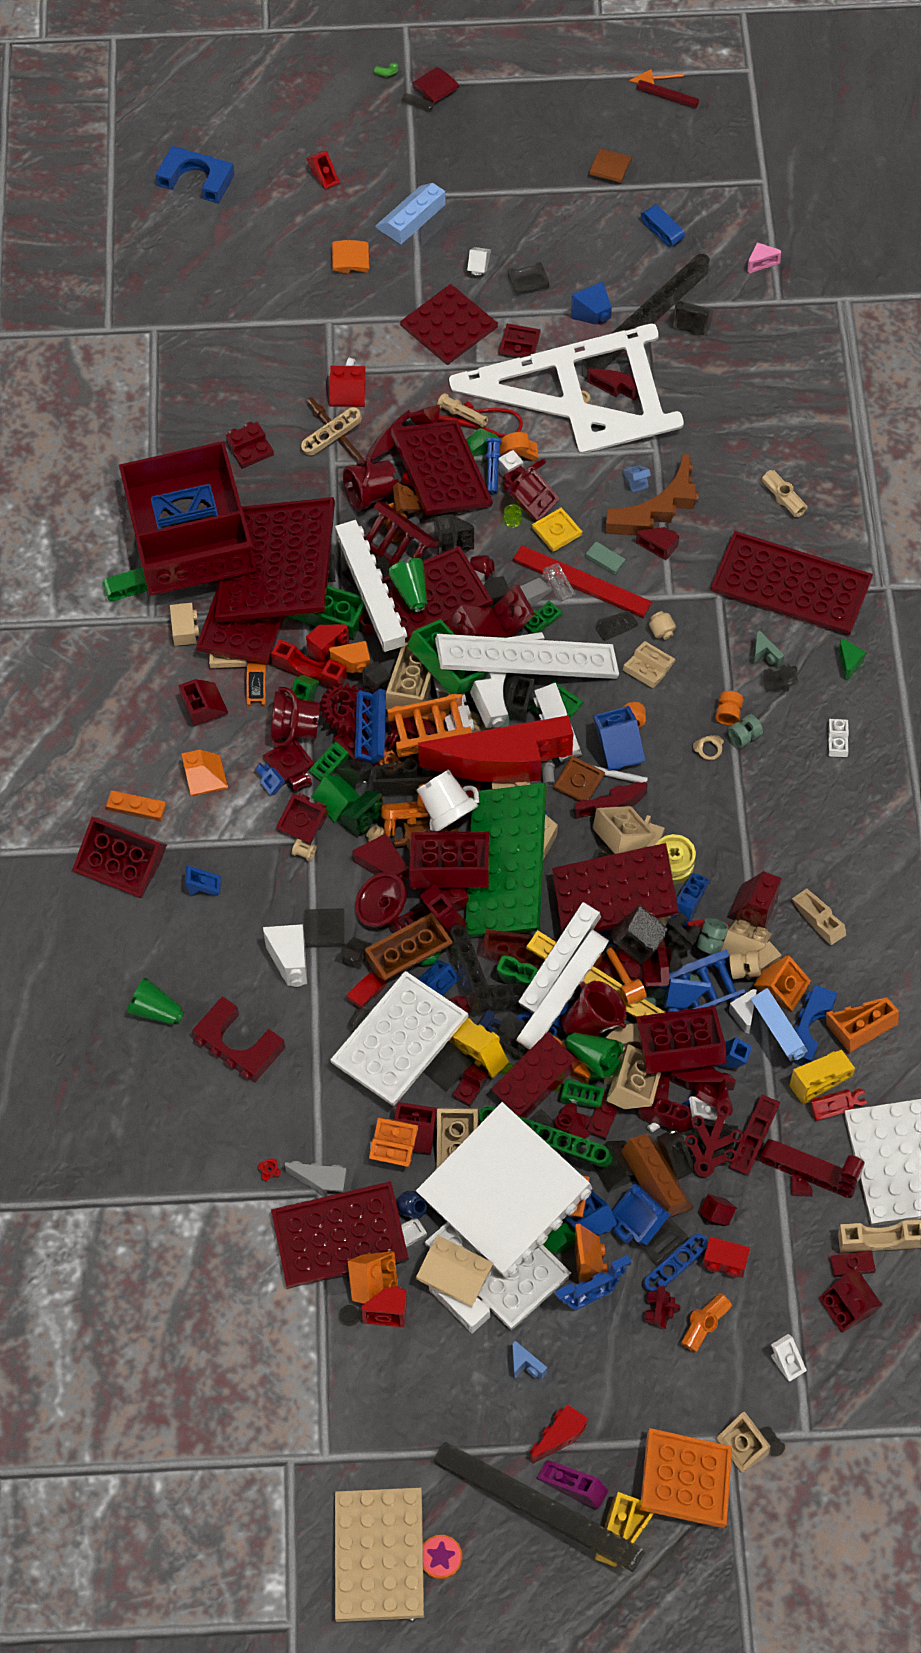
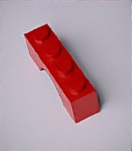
M281 639L278 640L271 652L273 666L298 676L305 675L318 680L320 685L330 689L332 685L338 687L339 683L343 685L347 678L346 665L331 659L326 662L314 661L302 654L296 645Z

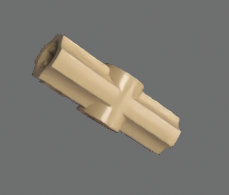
M775 470L766 472L762 477V482L776 496L777 503L784 505L794 517L803 515L808 506L793 491L792 484L785 482Z

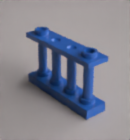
M727 949L669 971V981L671 978L689 980L691 974L697 973V975H700L702 982L711 983V987L707 991L711 1002L700 1006L699 1001H696L692 1005L693 1009L717 1007L727 1002L731 1003L746 993L744 989L736 992L725 964L730 957ZM715 966V968H718L729 995L718 998L707 973L709 967ZM654 986V988L661 987L665 991V986Z

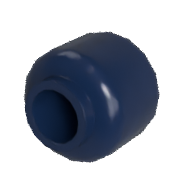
M406 1191L400 1195L397 1207L403 1216L418 1219L426 1213L428 1203L416 1191Z

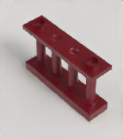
M378 501L374 508L379 511V516L367 536L363 537L364 540H368L370 550L391 565L399 562L410 541L414 538L419 541V546L412 558H420L425 549L436 548L439 544L436 539L402 514L396 512L387 503ZM388 518L392 521V526L381 545L378 546L372 540L384 520ZM402 528L406 531V535L395 554L391 556L385 550L398 529Z

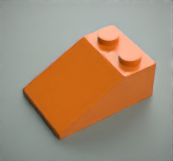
M576 1224L574 1249L579 1283L583 1281L587 1283L593 1280L592 1278L596 1274L608 1272L607 1263H603L602 1256H605V1246L600 1244L599 1236L581 1224Z

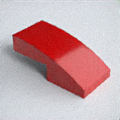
M371 972L347 994V999L363 1009L372 998H376L387 986V982Z

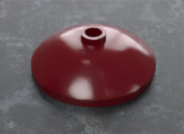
M389 872L379 873L369 878L360 888L356 897L355 911L358 919L366 926L372 928L383 927L394 921L403 910L406 902L407 890L403 880Z

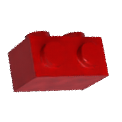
M710 1237L703 1267H706L711 1272H725L730 1277H743L750 1247Z

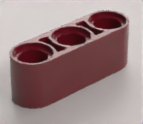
M655 1096L652 1106L637 1108L641 1119L673 1130L687 1132L693 1126L689 1107Z

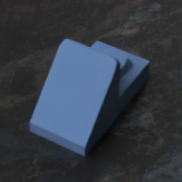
M637 465L623 470L632 492L649 487L647 477L651 476L650 469Z
M514 1341L512 1344L514 1379L526 1367L527 1372L532 1377H538L542 1380L547 1375V1367L519 1343Z

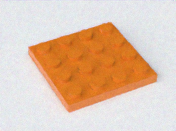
M649 1428L646 1440L640 1510L725 1528L727 1525L732 1446Z

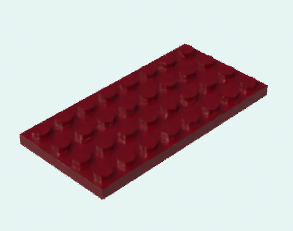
M734 531L710 591L851 635L873 574Z

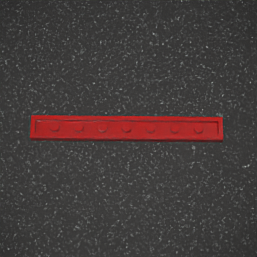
M523 545L520 546L513 558V562L641 618L645 617L652 605V601Z

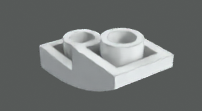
M829 719V756L848 757V720Z

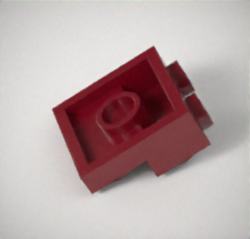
M258 421L255 423L248 422L239 430L231 429L226 435L227 445L242 469L274 456V451L268 443Z
M300 793L299 796L292 794L276 828L311 845L318 829L322 828L329 811L325 809L326 805L318 801L314 804L304 794Z

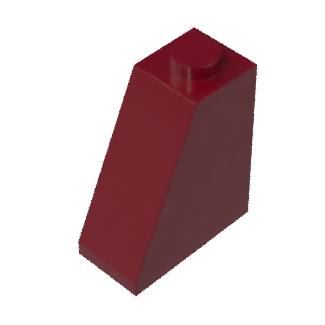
M386 833L352 850L353 861L374 875L389 872L400 877L403 882L409 878L408 866Z

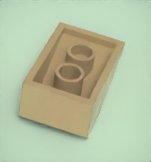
M437 1108V1168L479 1126V1108Z

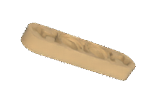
M354 407L349 408L304 439L301 444L304 454L307 456L315 455L357 426L362 420L360 411ZM338 423L343 424V428H342V429H340V430H335V429H334V427H335L336 424H338ZM322 434H329V437L326 440L320 439V436Z

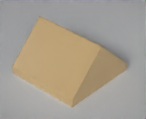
M742 1412L716 1437L720 1444L732 1446L731 1459L741 1473L768 1456L771 1447L746 1412Z

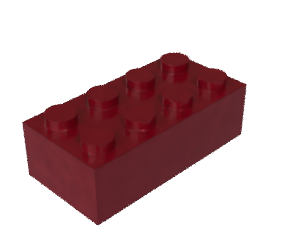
M547 1032L504 1075L492 1090L517 1116L526 1119L568 1077L580 1062Z

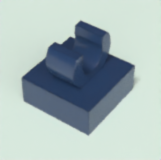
M487 1010L480 1025L490 1033H497L491 1027L497 1026L500 1028L501 1021L494 1019L495 1013Z

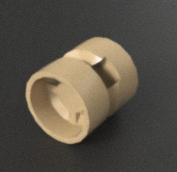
M750 951L746 955L742 953L730 954L732 978L740 979L744 978L745 975L749 977L761 976L759 952Z

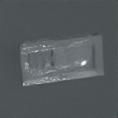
M558 563L544 568L542 577L547 578L549 582L547 586L551 587L559 602L575 595L573 588Z

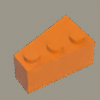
M887 997L866 1002L862 1006L851 1008V1006L845 1007V1010L834 1013L833 1011L826 1012V1026L849 1053L899 1024V1010Z

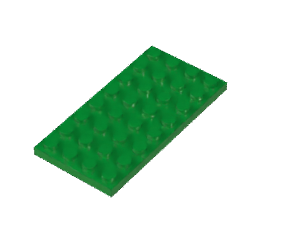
M545 783L478 791L479 803H477L478 807L472 810L471 832L489 831V887H467V895L469 897V902L466 904L465 921L467 923L465 925V936L467 938L540 931L547 791Z

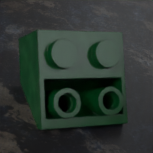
M366 791L340 815L341 825L356 838L361 834H365L375 821L378 822L382 818L383 795L379 792Z

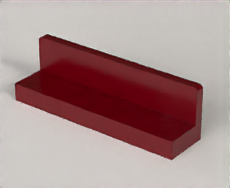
M655 934V949H640L645 986H669V965L663 934Z

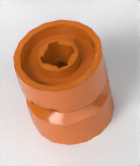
M724 691L720 694L715 717L717 722L726 726H732L739 722L740 709L744 701L740 693Z

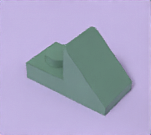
M759 631L756 638L754 664L766 657L768 663L774 665L777 669L783 666L785 655Z

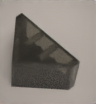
M348 759L335 770L356 790L368 781L373 766L372 763Z

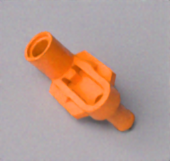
M419 794L417 802L384 804L382 806L381 817L384 819V834L395 836L397 819H407L408 824H416L417 818L430 817Z

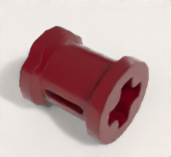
M306 770L302 771L300 775L288 778L289 785L294 793H297L299 789L307 785L309 787L312 786V781Z

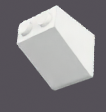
M303 924L263 927L266 949L286 984L294 987L307 984Z

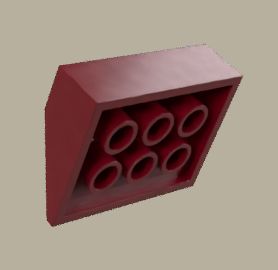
M91 816L72 871L142 898L161 863L167 844L102 818Z
M489 831L412 832L410 887L430 888L434 884L438 888L489 887Z
M716 1006L636 1016L646 1074L727 1063L726 1044Z

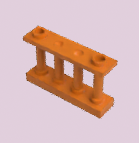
M450 694L439 699L406 706H394L388 709V721L395 720L400 741L396 742L398 758L417 754L418 742L472 733L470 726L463 727L458 709L459 706H462V694ZM451 708L456 729L445 731L440 711ZM432 712L438 733L426 735L421 715ZM414 716L419 737L408 739L403 719Z

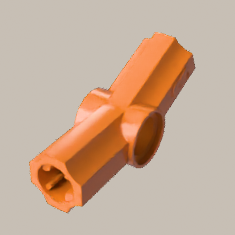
M719 1293L703 1309H696L692 1312L690 1316L691 1326L681 1345L695 1353L698 1351L707 1333L716 1329L718 1320L732 1307L730 1300L725 1295Z

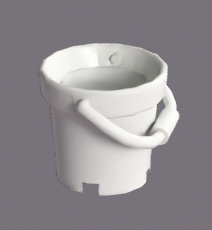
M450 770L443 772L417 789L430 815L431 831L438 832L478 807L479 793L477 788L474 786L462 788ZM465 791H473L474 799L472 797L469 798Z

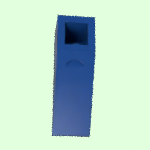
M691 874L677 897L679 914L670 916V921L687 927L688 922L692 921L710 879L700 874Z

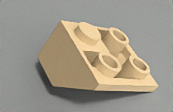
M735 920L728 930L721 951L727 949L729 955L732 953L746 955L747 952L764 948L772 937V933L763 927H753L747 921Z

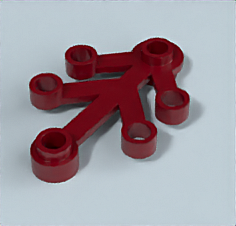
M727 1100L720 1101L716 1107L718 1116L711 1137L704 1124L705 1120L701 1115H696L692 1119V1125L698 1129L706 1146L704 1155L697 1144L698 1138L696 1135L690 1134L685 1139L686 1145L691 1148L696 1158L694 1170L701 1177L710 1176L714 1172L715 1166L726 1161H734L737 1156L736 1151L729 1148L724 1154L712 1158L715 1150L732 1142H740L743 1139V1132L739 1129H735L731 1134L719 1139L725 1119L733 1111L732 1104ZM722 1106H726L728 1108V1112L723 1113L721 1112L720 1108ZM696 1118H700L702 1120L701 1125L695 1124L694 1121ZM735 1132H739L741 1134V1138L735 1139L733 1137V1134ZM693 1137L695 1143L689 1144L688 1138ZM727 1152H733L734 1157L728 1158L726 1155ZM703 1163L708 1165V1169L705 1171L700 1167Z

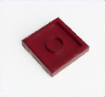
M293 738L287 746H278L263 755L265 762L271 768H275L285 780L283 786L289 783V777L293 778L300 775L304 770L309 771L315 764L296 738Z

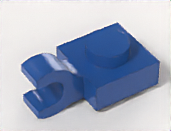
M259 763L255 768L263 777L260 783L270 795H275L285 783V780L268 763H265L264 766Z

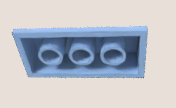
M434 183L419 186L376 225V228L399 244H402L446 205L445 191Z

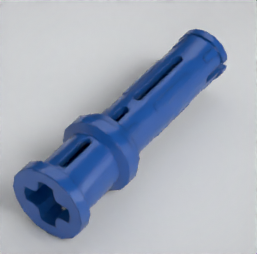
M499 438L486 439L488 444V453L486 454V459L488 460L487 489L489 493L495 494L498 493V458L501 457L500 444H502V440Z

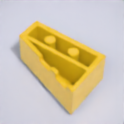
M469 1018L465 1020L447 1042L465 1057L469 1054L474 1058L476 1066L480 1067L483 1065L487 1069L488 1075L492 1078L509 1063L499 1042L500 1038L494 1032H488L480 1024H474Z
M842 1049L836 1052L833 1051L827 1056L793 1069L789 1086L804 1105L811 1099L853 1077L855 1067Z
M620 1492L613 1497L595 1560L614 1567L620 1563L654 1515L652 1512L640 1510L641 1500Z

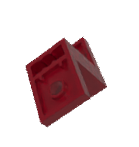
M513 585L493 609L461 605L445 624L455 635L509 638L514 637L535 613L520 585Z

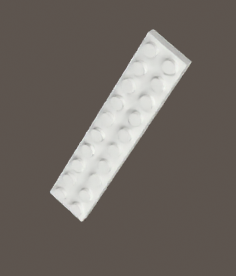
M437 634L435 638L441 669L617 679L619 676L613 644Z

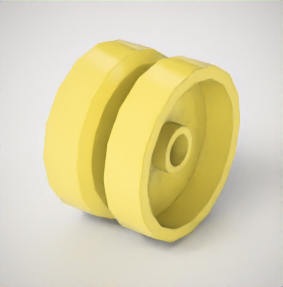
M672 834L664 836L658 840L656 845L667 844L674 884L683 883L689 879L694 870L696 855L694 845L689 839L681 835Z

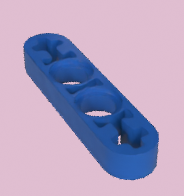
M695 1234L645 1278L644 1288L646 1292L658 1290V1286H665L666 1288L706 1252L707 1238L702 1234ZM695 1241L698 1243L700 1241L703 1242L702 1248L698 1246L694 1249V1252L692 1253L691 1249L694 1248ZM686 1253L690 1259L687 1262H681L678 1259V1255ZM671 1266L675 1272L673 1275L668 1276L663 1273V1268ZM660 1275L661 1279L657 1283V1288L655 1286L650 1287V1281L655 1282Z

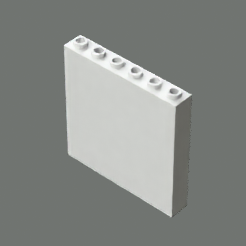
M501 1102L416 1192L485 1259L493 1262V1266L507 1278L509 1275L513 1276L518 1271L522 1261H527L533 1255V1250L538 1245L541 1246L548 1239L547 1235L552 1230H557L567 1215L570 1216L577 1209L576 1205L581 1200L584 1201L590 1196L592 1186Z

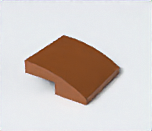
M600 148L589 174L622 182L626 176L627 168L631 164L632 156Z

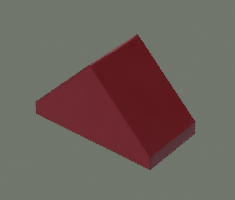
M440 405L409 413V417L416 425L438 423Z

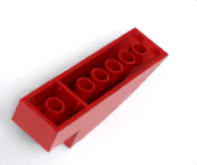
M566 715L418 742L419 766L441 773L450 770L455 777L483 782L515 783L541 781V761L573 755L574 733L569 716Z

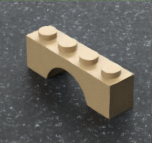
M921 1220L901 1221L896 1225L884 1228H870L863 1226L861 1223L840 1224L838 1230L840 1253L921 1248Z

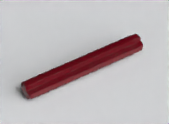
M639 80L637 84L638 90L693 108H697L699 105V99L643 80Z

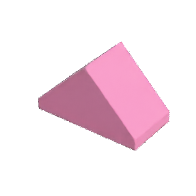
M757 242L749 258L748 273L780 264L781 250Z

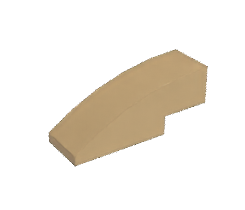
M805 889L792 898L793 903L809 924L830 945L846 936L845 925L832 915V909L811 891Z

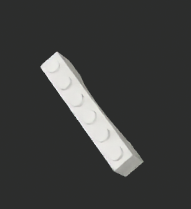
M584 902L581 904L519 1000L521 1007L532 1014L535 1013L576 951L601 918L600 912Z

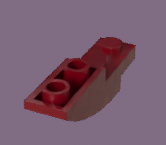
M647 781L634 782L627 786H615L609 789V796L607 797L600 796L596 799L580 800L574 803L575 819L593 815L595 817L597 808L633 807L647 794Z

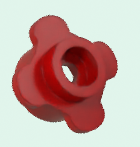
M274 1158L267 1159L258 1164V1169L262 1172V1179L264 1181L281 1175V1170L277 1167V1160Z

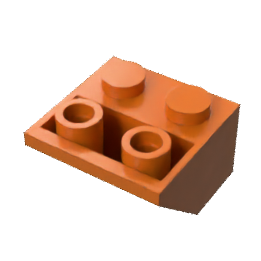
M394 1252L364 1254L348 1261L352 1301L366 1303L383 1289L398 1286Z

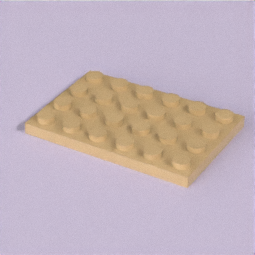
M422 1488L335 1492L336 1622L424 1618Z

